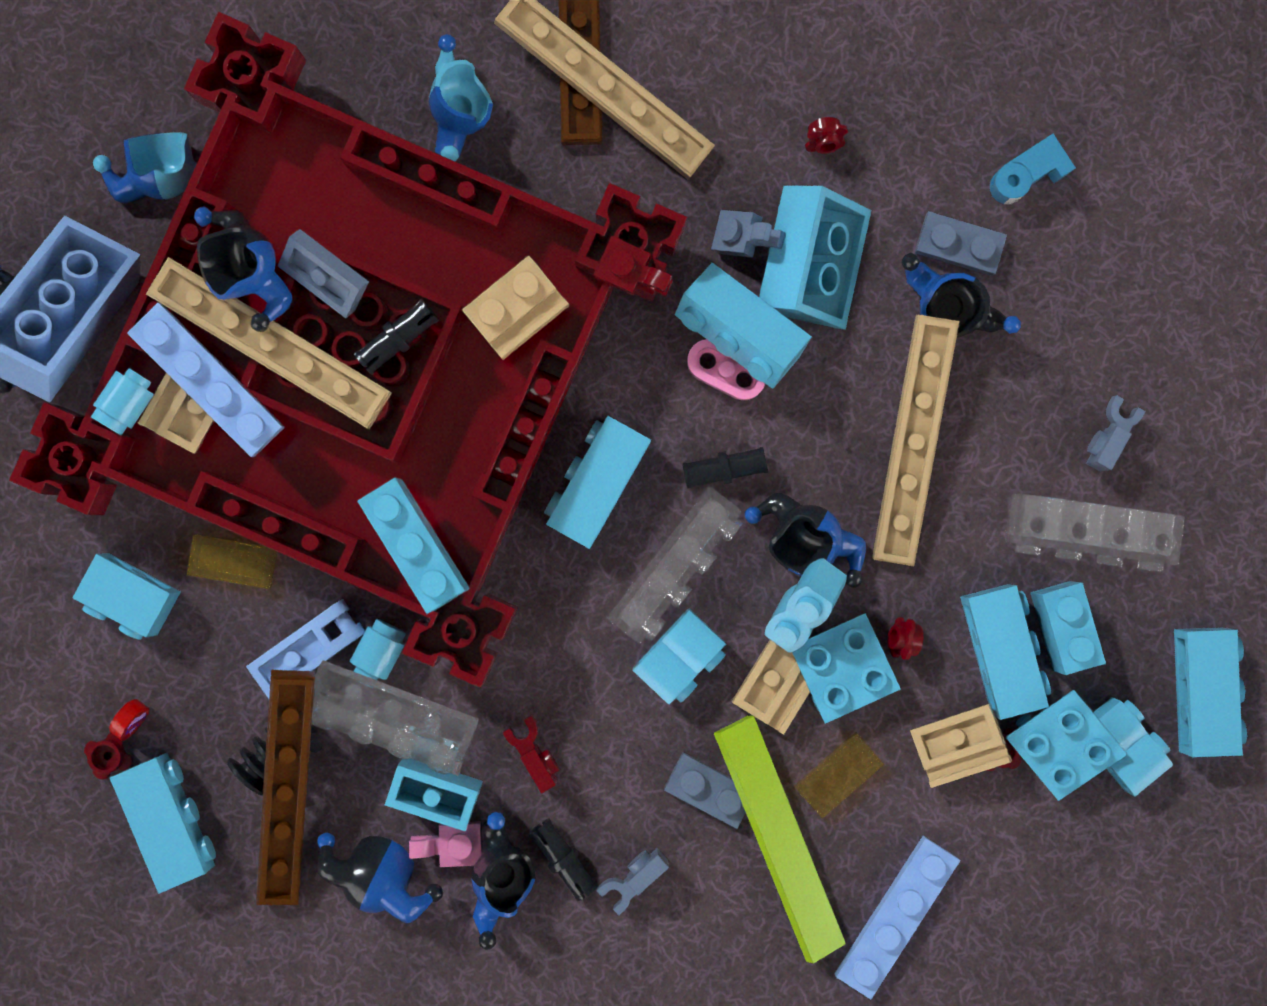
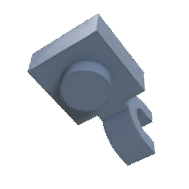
M721 210L711 250L723 255L753 257L756 246L782 249L785 232L771 229V224L762 222L763 217L753 212Z
M1118 395L1111 397L1106 408V416L1111 423L1109 428H1105L1104 432L1099 430L1087 448V452L1091 453L1086 464L1100 472L1113 469L1132 435L1130 430L1139 423L1146 412L1139 407L1134 408L1127 419L1123 418L1119 413V408L1124 399Z
M658 848L650 854L644 850L637 855L627 866L630 872L624 880L608 878L597 887V892L602 897L608 891L614 889L621 893L622 898L613 906V910L618 915L626 910L630 900L636 894L637 896L641 894L669 868L668 859Z

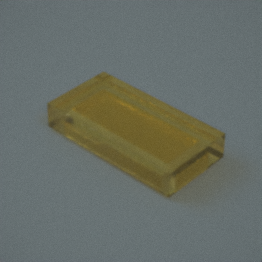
M194 534L186 575L270 589L277 551L263 545Z
M855 732L795 784L794 787L823 819L879 770L884 763Z

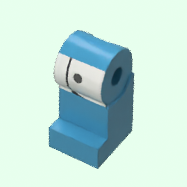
M1051 134L1005 164L992 177L990 192L996 201L1002 204H1012L1021 199L1029 191L1032 184L1046 175L1049 176L1054 184L1071 173L1076 167L1055 135Z

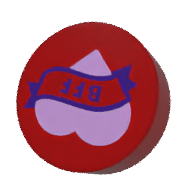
M138 699L130 700L114 716L110 723L109 731L121 741L127 740L144 722L150 708Z

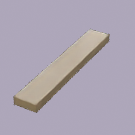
M510 0L495 18L494 24L687 180H689L715 146L537 0Z
M169 257L146 295L367 429L372 427L392 392L275 321L270 322L269 328L266 331H255L250 324L251 318L254 314L260 312L237 298L218 299L211 293L204 278Z
M916 315L874 543L873 560L909 566L915 565L959 321L924 315Z

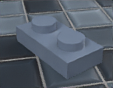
M928 211L923 222L915 253L993 276L996 274L1007 234Z
M301 229L289 237L278 263L280 269L345 318L356 310L369 283L364 277Z
M682 752L664 787V791L738 829L746 812L732 777Z

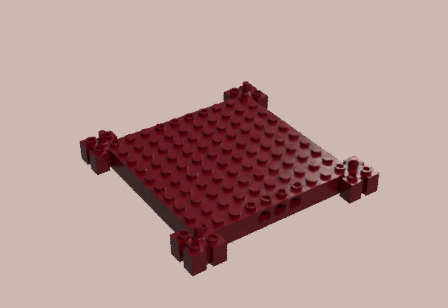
M218 11L204 42L213 52L212 58L209 63L197 58L184 87V90L197 103L219 112L193 174L85 416L63 406L44 402L30 434L41 438L36 451L22 450L9 481L38 494L58 495L57 502L86 515L105 514L117 487L116 484L107 481V477L430 618V622L424 619L415 622L402 654L432 667L437 665L441 658L444 657L454 662L449 673L450 675L481 688L485 684L498 655V652L487 648L491 637L499 640L505 638L518 606L489 593L483 596L480 603L476 602V599L614 288L594 278L593 274L611 236L651 253V259L647 266L666 272L667 264L658 260L659 255L662 252L673 257L686 227L687 216L657 203L650 215L639 210L641 196L609 183L596 211V223L293 91L306 63V59L298 47L266 32L262 40H260L250 25ZM206 207L210 211L238 210L246 217L249 225L264 234L272 244L276 256L275 273L282 279L292 295V303L289 309L273 321L392 392L370 429L362 426L168 307L166 308L285 428L255 457H250L214 421L197 453L194 454L158 435L149 428L138 424L146 408L132 429L127 427L122 436L91 417L96 409L93 404L115 371L124 375L129 368L152 382L147 390L155 394L166 372L127 332L157 303H160L146 295L168 257L203 278L197 257L198 241L205 235L224 229L211 223L207 226L198 225L194 218L198 208ZM299 229L369 281L356 310L347 318L343 317L278 267L289 237ZM527 256H530L561 296L568 302L569 307L502 360L462 309ZM638 284L634 294L653 302L656 292ZM256 294L237 298L260 313L264 311L267 304ZM420 299H423L427 303V307H430L438 317L439 321L409 343L411 348L405 353L399 351L371 375L366 370L367 366L363 367L354 353L384 331L382 326L386 322H395L415 306ZM393 478H399L404 481L470 588L428 614L423 609L357 502Z

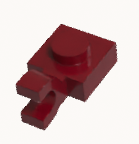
M611 236L593 274L594 278L631 295H634L638 284L666 297L673 283L672 275L647 266L651 259V253Z
M531 714L524 719L526 726L529 728L528 736L524 738L516 736L511 727L504 730L503 735L518 750L521 755L520 759L542 794L556 785L557 777L555 773L560 771L550 751L546 749L541 752L538 745L534 743L538 735V725Z

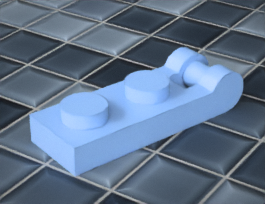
M344 599L330 606L246 666L268 699L271 670L313 671L363 636L365 629L360 622L355 624L347 612L350 608ZM333 621L342 632L334 640H332L324 628Z

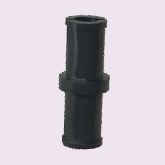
M420 299L415 306L395 322H386L382 326L384 331L354 353L363 367L367 366L366 370L371 375L399 351L403 353L411 348L409 343L439 321L438 317L430 307H427L428 305L423 299Z
M763 447L727 455L726 451L718 453L719 457L682 463L687 489L724 481L725 485L732 483L734 478L768 473Z
M548 818L542 822L543 826L539 823L528 835L550 862L548 864L550 871L554 874L558 873L575 896V899L581 901L585 898L583 894L585 893L589 896L598 887V883L593 880L577 858L579 855L577 849L574 846H568L552 824L551 819Z

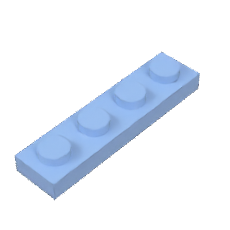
M157 303L127 332L250 457H255L285 428L163 304Z
M923 835L834 973L835 976L871 1000L960 860Z

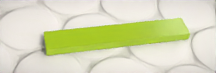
M746 716L714 732V735L805 960L814 964L846 943L755 717Z

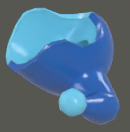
M445 34L439 38L438 46L441 52L435 66L436 77L431 86L428 102L431 115L438 126L435 153L456 162L460 158L467 135L484 128L490 120L493 103L484 85L475 75L473 64L467 60H455L453 50L456 46V40L451 35Z
M182 132L148 134L124 140L127 173L122 178L113 172L111 160L107 156L98 155L93 160V166L96 171L102 174L111 196L115 201L123 204L136 201L145 196L165 200L180 195L185 191L197 165L193 160L188 135Z

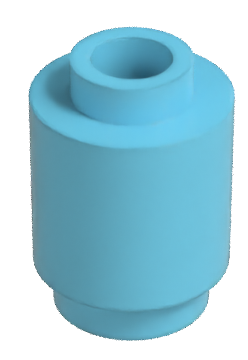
M129 368L124 375L115 371L93 404L96 409L91 417L122 436L127 427L132 429L154 396L153 393L147 390L152 382Z
M376 619L372 627H367L350 659V663L356 666L353 673L371 683H376L378 678L387 680L405 646L402 640L406 633L385 621Z

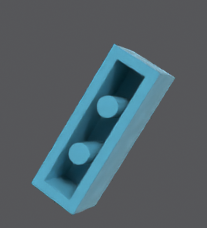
M711 263L684 292L675 316L688 329L698 332L714 344L721 354L734 359L746 368L753 378L764 382L772 389L800 358L812 337L714 263Z
M607 416L604 423L598 420L595 421L585 439V442L591 445L583 459L578 456L574 458L564 476L570 480L569 485L563 495L555 492L544 511V514L550 516L546 525L588 549H591L651 443L649 438L610 416Z
M393 478L357 501L427 614L470 589L402 479Z
M1006 584L961 596L988 703H991L996 718L1002 720L1048 708L1046 696L1051 694L1050 683L1046 673L1039 671L1036 655H1040V646L1034 631H1029L1025 616L1029 615L1030 610L1024 592H1018L1017 585Z
M1223 627L1174 629L1179 752L1191 757L1243 756L1242 744H1245L1247 740V728L1245 722L1241 719V703L1245 699V686L1243 680L1239 677V661L1243 659L1244 649L1242 640L1238 637V630Z
M168 753L110 777L158 894L204 875L215 866L213 861L216 858L214 845L208 836L202 835L197 821L200 819L197 805L192 798H186L181 786L184 780L182 770L176 760H170Z

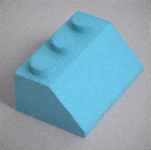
M783 186L774 230L785 232L782 249L769 248L759 298L785 317L846 330L872 210L824 186Z

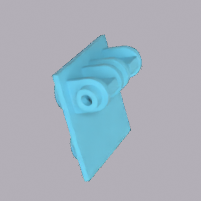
M866 613L808 639L800 649L792 652L810 690L813 703L817 711L820 712L825 724L901 689Z
M1072 690L1033 718L1029 714L1023 715L1016 721V725L1019 728L1006 736V739L1058 801L1127 755V752L1075 690Z

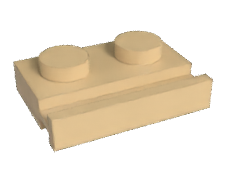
M527 256L463 308L462 311L501 359L504 360L568 308L569 304L533 259Z
M166 373L138 424L149 428L158 435L195 454L214 420Z
M769 640L734 696L732 703L784 734L810 693V690L792 652L788 653L772 640Z
M991 703L910 730L923 768L927 772L931 788L1012 761Z

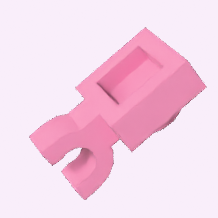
M481 821L469 822L466 831L439 823V835L411 836L409 841V858H426L440 855V867L474 866L482 855Z

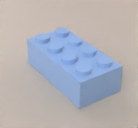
M64 215L0 295V378L50 403L138 285L141 254Z

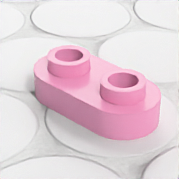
M707 339L697 342L689 351L687 366L690 373L696 379L735 399H753L765 386L764 382L756 380L751 375L752 382L750 386L745 388L739 386L736 381L737 375L740 373L749 374L748 370L731 357L721 354L715 345ZM704 354L712 355L715 359L714 367L710 369L703 368L700 364V357Z

